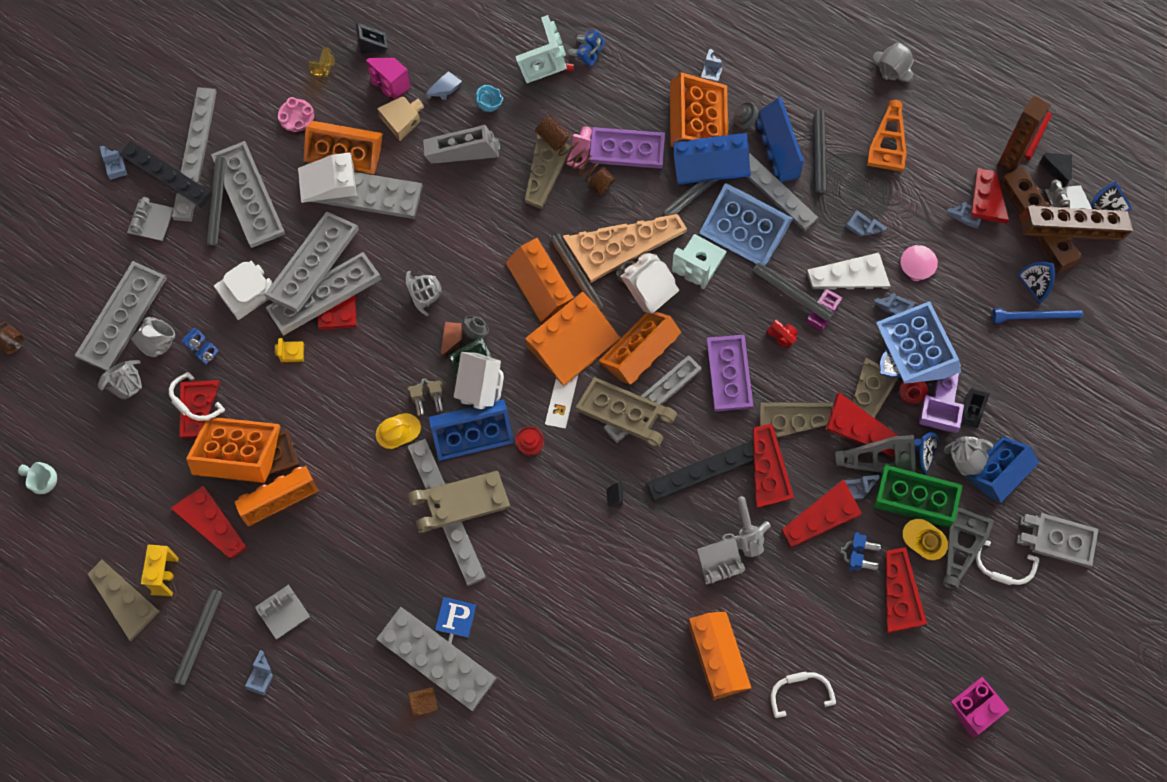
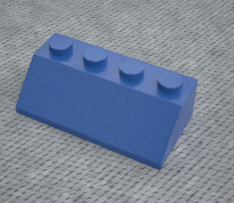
M780 97L760 110L755 122L757 129L761 130L762 144L767 147V158L769 161H772L773 175L780 182L800 178L804 159L783 100Z
M747 133L674 142V159L678 184L751 176Z
M504 400L494 402L493 406H485V409L470 407L429 417L439 461L514 443Z

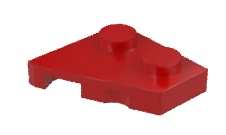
M356 294L318 316L319 330L357 327Z

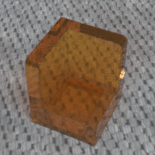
M433 687L408 693L414 716L438 710Z

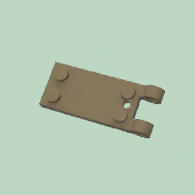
M596 377L593 378L576 406L578 412L641 438L654 447H659L664 439L657 431L650 430L657 417H660L661 420L668 424H673L677 417V413L669 407L657 404Z
M498 471L426 490H415L407 494L411 506L423 502L427 503L431 517H424L416 521V526L420 533L510 508V503ZM439 505L440 508L436 509L434 506Z

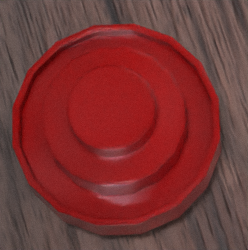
M902 381L899 386V393L904 402L914 405L924 401L925 396L928 394V388L925 381L904 383Z
M535 427L521 429L516 436L518 450L528 456L539 453L544 446V437L541 431Z

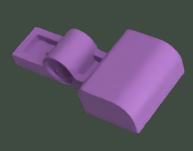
M959 373L937 380L934 397L926 395L922 403L919 418L920 425L956 434L959 432L964 404L954 402Z

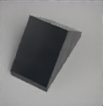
M359 23L356 24L361 54L388 49L386 33Z
M1047 152L1043 154L1039 164L1055 180L1061 181L1062 187H1067L1072 179V155Z
M970 388L965 396L961 423L979 427L990 392Z

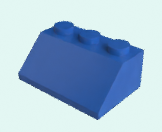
M1003 436L993 446V449L987 452L989 460L980 474L965 476L987 497L1002 502L1039 464V461L1031 446Z

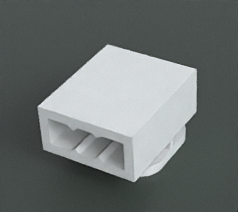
M646 253L638 259L639 261L636 264L627 267L625 273L620 277L642 310L653 314L680 290L676 286L675 278L666 264L660 261L657 255Z
M252 261L239 264L227 272L223 280L214 285L217 293L237 320L269 300L266 298L265 293L273 283L269 278L265 279L263 277L265 273L259 265L255 266Z
M461 352L454 398L460 399L463 404H474L473 407L478 409H485V406H493L494 402L499 401L504 380L503 372L500 370L501 361L478 353Z

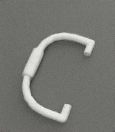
M186 372L171 382L169 397L172 400V404L184 416L187 415L191 419L204 421L212 419L225 411L224 407L217 402L215 406L218 410L206 416L192 414L174 396L173 389L183 379L188 378L193 382L195 378L189 372Z
M986 541L984 545L990 546L991 542ZM981 550L975 557L978 568L984 574L991 577L990 579L1008 585H1021L1029 582L1034 577L1039 563L1038 557L1028 554L1027 559L1034 561L1032 570L1026 578L1015 580L1012 577L988 571L982 565L980 559Z
M806 671L788 675L786 678L778 681L770 695L774 717L786 716L785 711L778 712L775 697L777 690L785 683L790 684L807 680L808 678L819 679L825 684L830 701H825L824 706L835 705L836 700L829 681L822 675L806 673Z

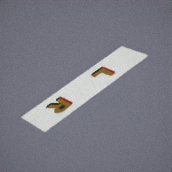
M578 375L565 386L556 379L545 422L546 425L566 428Z

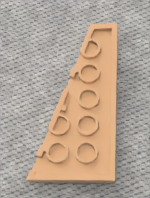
M678 214L646 222L638 221L630 225L622 224L601 228L598 231L588 233L585 231L572 236L564 235L563 240L590 283L620 268L622 264L633 261L687 232V228Z

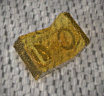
M323 47L320 62L309 61L308 65L311 73L318 76L329 75L330 67L334 65L335 60L331 48Z

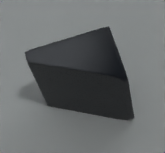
M617 482L607 488L608 507L623 505L621 482Z

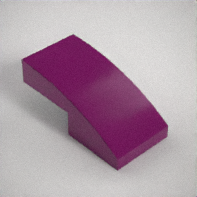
M826 289L818 302L833 311L834 314L842 297ZM813 311L806 323L820 331H823L829 322Z

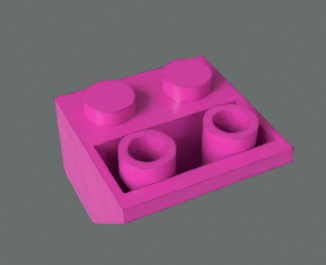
M369 58L366 60L370 81L373 85L379 86L387 97H392L396 100L411 87L407 68L395 58Z
M983 677L951 701L960 723L973 738L1009 711V708Z

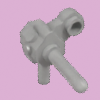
M740 496L737 501L744 527L739 531L738 536L726 534L722 537L721 541L735 537L738 549H742L745 556H758L764 551L763 533L771 525L768 521H765L759 527L751 525L746 500L743 496Z

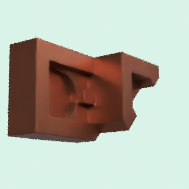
M445 322L441 358L447 357V353L453 350L457 351L460 349L464 333L462 323Z

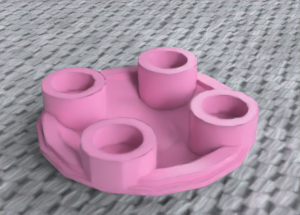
M294 97L288 98L287 102L280 107L278 112V120L281 126L292 132L305 130L306 126L314 119L312 106L305 100Z
M915 245L903 252L900 264L911 280L919 281L929 278L935 273L937 258L929 248Z

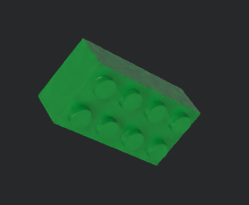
M885 465L881 472L873 508L913 519H923L929 523L949 528L956 519L963 485Z

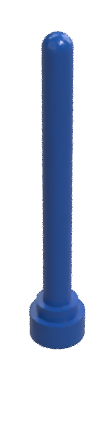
M993 308L992 310L993 323H1002L1006 319L1083 317L1081 310L1006 312L1002 308Z

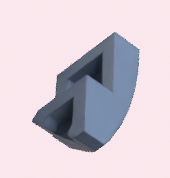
M709 49L701 78L718 83L722 72V62L713 55L714 51Z
M447 72L427 91L425 97L440 96L441 99L446 100L447 94L450 95L460 88L462 81L450 72Z
M100 146L109 179L112 180L128 175L123 157L119 155L118 151H110L106 147Z
M966 202L947 210L949 216L978 229L981 222L980 218L970 217L972 206Z
M857 210L845 226L859 236L880 233L887 229L877 220L873 219L871 221Z
M895 293L890 294V297L877 298L874 301L875 305L892 315L915 307L914 302L896 296Z
M879 475L864 476L861 479L845 480L854 499L859 500L868 494L879 479Z
M260 650L245 688L265 696L273 676L264 652Z

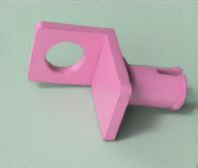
M582 127L580 135L573 134L572 146L577 142L579 143L572 150L567 161L579 154L584 148L585 151L580 156L583 159L582 162L588 158L590 154V136L592 134V130L589 127ZM574 161L567 162V165L572 166ZM580 162V163H575L574 167H577V166L580 165L582 162Z

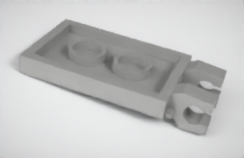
M1044 513L1039 514V516L1025 514L1024 517H1021L1020 525L1034 528L1032 535L1026 533L1018 535L1016 543L1030 546L1034 553L1088 568L1092 567L1098 535L1097 528Z

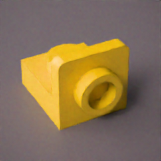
M279 338L278 344L275 345V355L279 357L281 362H304V342H284L283 338Z

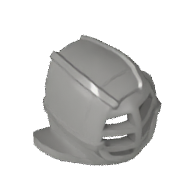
M895 43L884 52L878 51L874 53L873 61L880 67L879 70L884 79H898L903 82H909L913 79V72L910 68L914 60L909 48L901 43Z
M408 271L406 274V285L413 302L421 313L429 316L430 314L424 308L429 307L441 296L443 292L436 276L422 275L411 279V271Z
M145 318L143 320L144 323L131 340L142 353L150 357H156L165 353L170 348L175 339V331L161 319Z
M140 360L125 361L113 366L100 377L98 388L102 391L105 387V389L120 399L130 398L142 389L138 370L133 366V364H140Z
M966 436L946 445L944 453L952 454L955 466L961 474L975 475L983 471L989 460L987 449H993L994 445L984 439Z

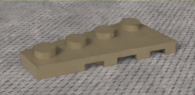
M537 135L525 203L543 209L568 153L559 156V150L554 151L539 135ZM565 144L560 154L569 150L571 145Z
M865 358L853 403L875 418L899 377L881 375L879 365Z
M760 403V426L772 423L776 438L827 426L834 403Z
M103 560L88 573L130 641L160 612Z

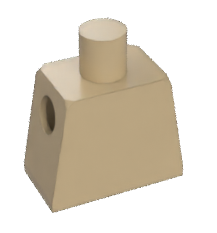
M400 97L379 107L378 113L381 120L396 138L401 141L420 123L418 111L423 109L424 106L419 99L410 104L405 97Z

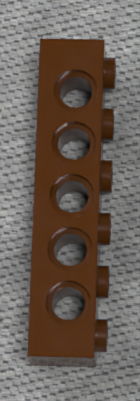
M1036 95L1030 100L1023 110L997 164L1002 170L1012 172L1018 168L1051 106L1050 103Z
M1023 167L1003 176L1000 185L1019 215L1027 206H1030L1029 202L1036 206H1050L1042 197L1040 189L1032 182L1031 175ZM1034 236L1050 263L1054 264L1057 274L1077 265L1080 261V250L1074 246L1071 237Z
M1030 205L1019 215L1024 235L1124 240L1133 231L1128 211Z

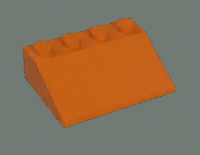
M680 73L670 82L671 147H674V142L728 135L727 85L685 73Z
M581 292L525 339L526 347L565 386L618 342L620 337L597 306L584 292Z
M216 417L206 420L186 458L192 475L265 483L272 468L280 424Z

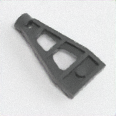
M914 435L894 436L850 450L835 451L836 467L844 466L881 473L884 466L888 465L915 472ZM889 448L894 450L895 461L893 463L887 464L878 461L877 455L880 451ZM873 453V462L861 463L858 461L859 454Z
M958 507L955 522L948 529L946 575L942 583L945 587L953 590L958 589L961 578L987 541L994 520ZM959 531L975 536L976 540L970 548H965L958 544ZM955 551L967 555L963 566L953 563Z

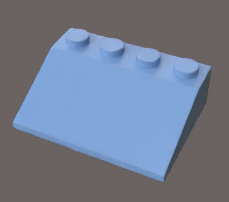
M724 184L699 233L756 264L761 263L766 266L793 218L729 184Z
M930 301L876 322L904 383L945 379L961 372L959 359Z

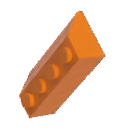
M311 121L305 130L303 161L312 163L330 155L351 153L354 171L374 174L381 152L382 133Z
M538 238L520 246L505 262L541 323L550 319L574 299Z
M656 311L653 314L646 312L599 362L620 381L631 385L645 369L651 366V363L658 356L663 354L664 350L682 332L671 316Z
M297 467L291 474L279 476L273 483L261 485L251 494L241 495L235 501L240 517L249 527L319 490L307 467Z
M727 612L706 613L689 618L688 626L712 700L751 689Z

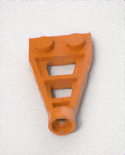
M890 100L888 102L886 114L869 149L867 166L903 172L907 151L902 117L903 104L901 101ZM888 121L897 123V132L885 130ZM883 138L895 139L897 149L881 148L880 144Z

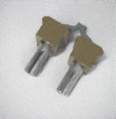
M425 378L421 379V383L408 387L413 404H416L418 416H421L418 404H420L422 416L424 415L422 402H424L423 395L425 394L423 388L424 381L427 383L428 392L431 394L432 400L434 399L436 411L439 412L437 401H439L440 411H443L441 398H443V385L440 380L433 382L427 381Z

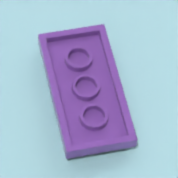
M593 127L590 156L592 155L589 163L599 162V164L662 169L665 133Z
M745 335L707 338L714 411L753 409Z

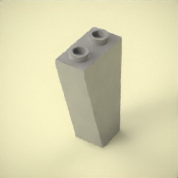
M485 125L423 140L424 156L431 164L499 157V140L494 137L493 132L489 131Z

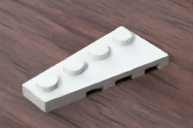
M879 253L807 270L812 289L890 288Z

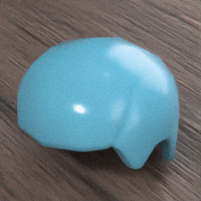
M483 85L478 88L475 94L477 106L486 112L497 110L504 99L500 94V90L491 85Z

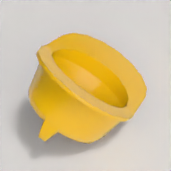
M407 413L388 418L376 430L377 442L387 449L397 448L411 442L420 434V421L414 415Z
M914 519L905 525L903 539L911 549L928 560H937L945 555L948 549V541L939 529L923 519Z

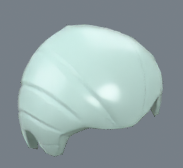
M35 462L31 468L21 465L18 469V473L21 476L27 477L26 487L36 494H46L56 486L57 473L48 464Z

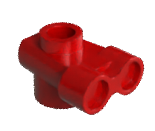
M777 319L766 330L770 336L777 339V343L782 347L787 346L790 348L797 340V329L790 324L783 326Z

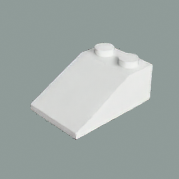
M351 153L330 155L298 168L302 203L357 195Z

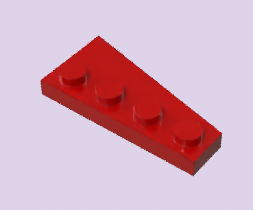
M841 393L836 394L825 430L862 445L898 436ZM889 448L880 451L894 458L893 449Z

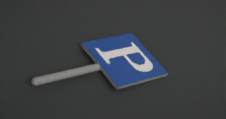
M443 597L435 630L450 633L448 642L451 644L454 634L469 637L476 604Z

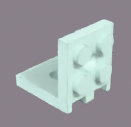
M548 15L541 17L549 44L516 56L526 83L567 69L563 56H566L563 45H561L562 40L559 32L555 33L557 31L555 22H551Z
M694 234L684 251L678 247L675 250L672 272L685 276L686 280L701 285V288L704 289L727 251ZM698 255L705 256L706 260L703 262L702 260L696 257Z

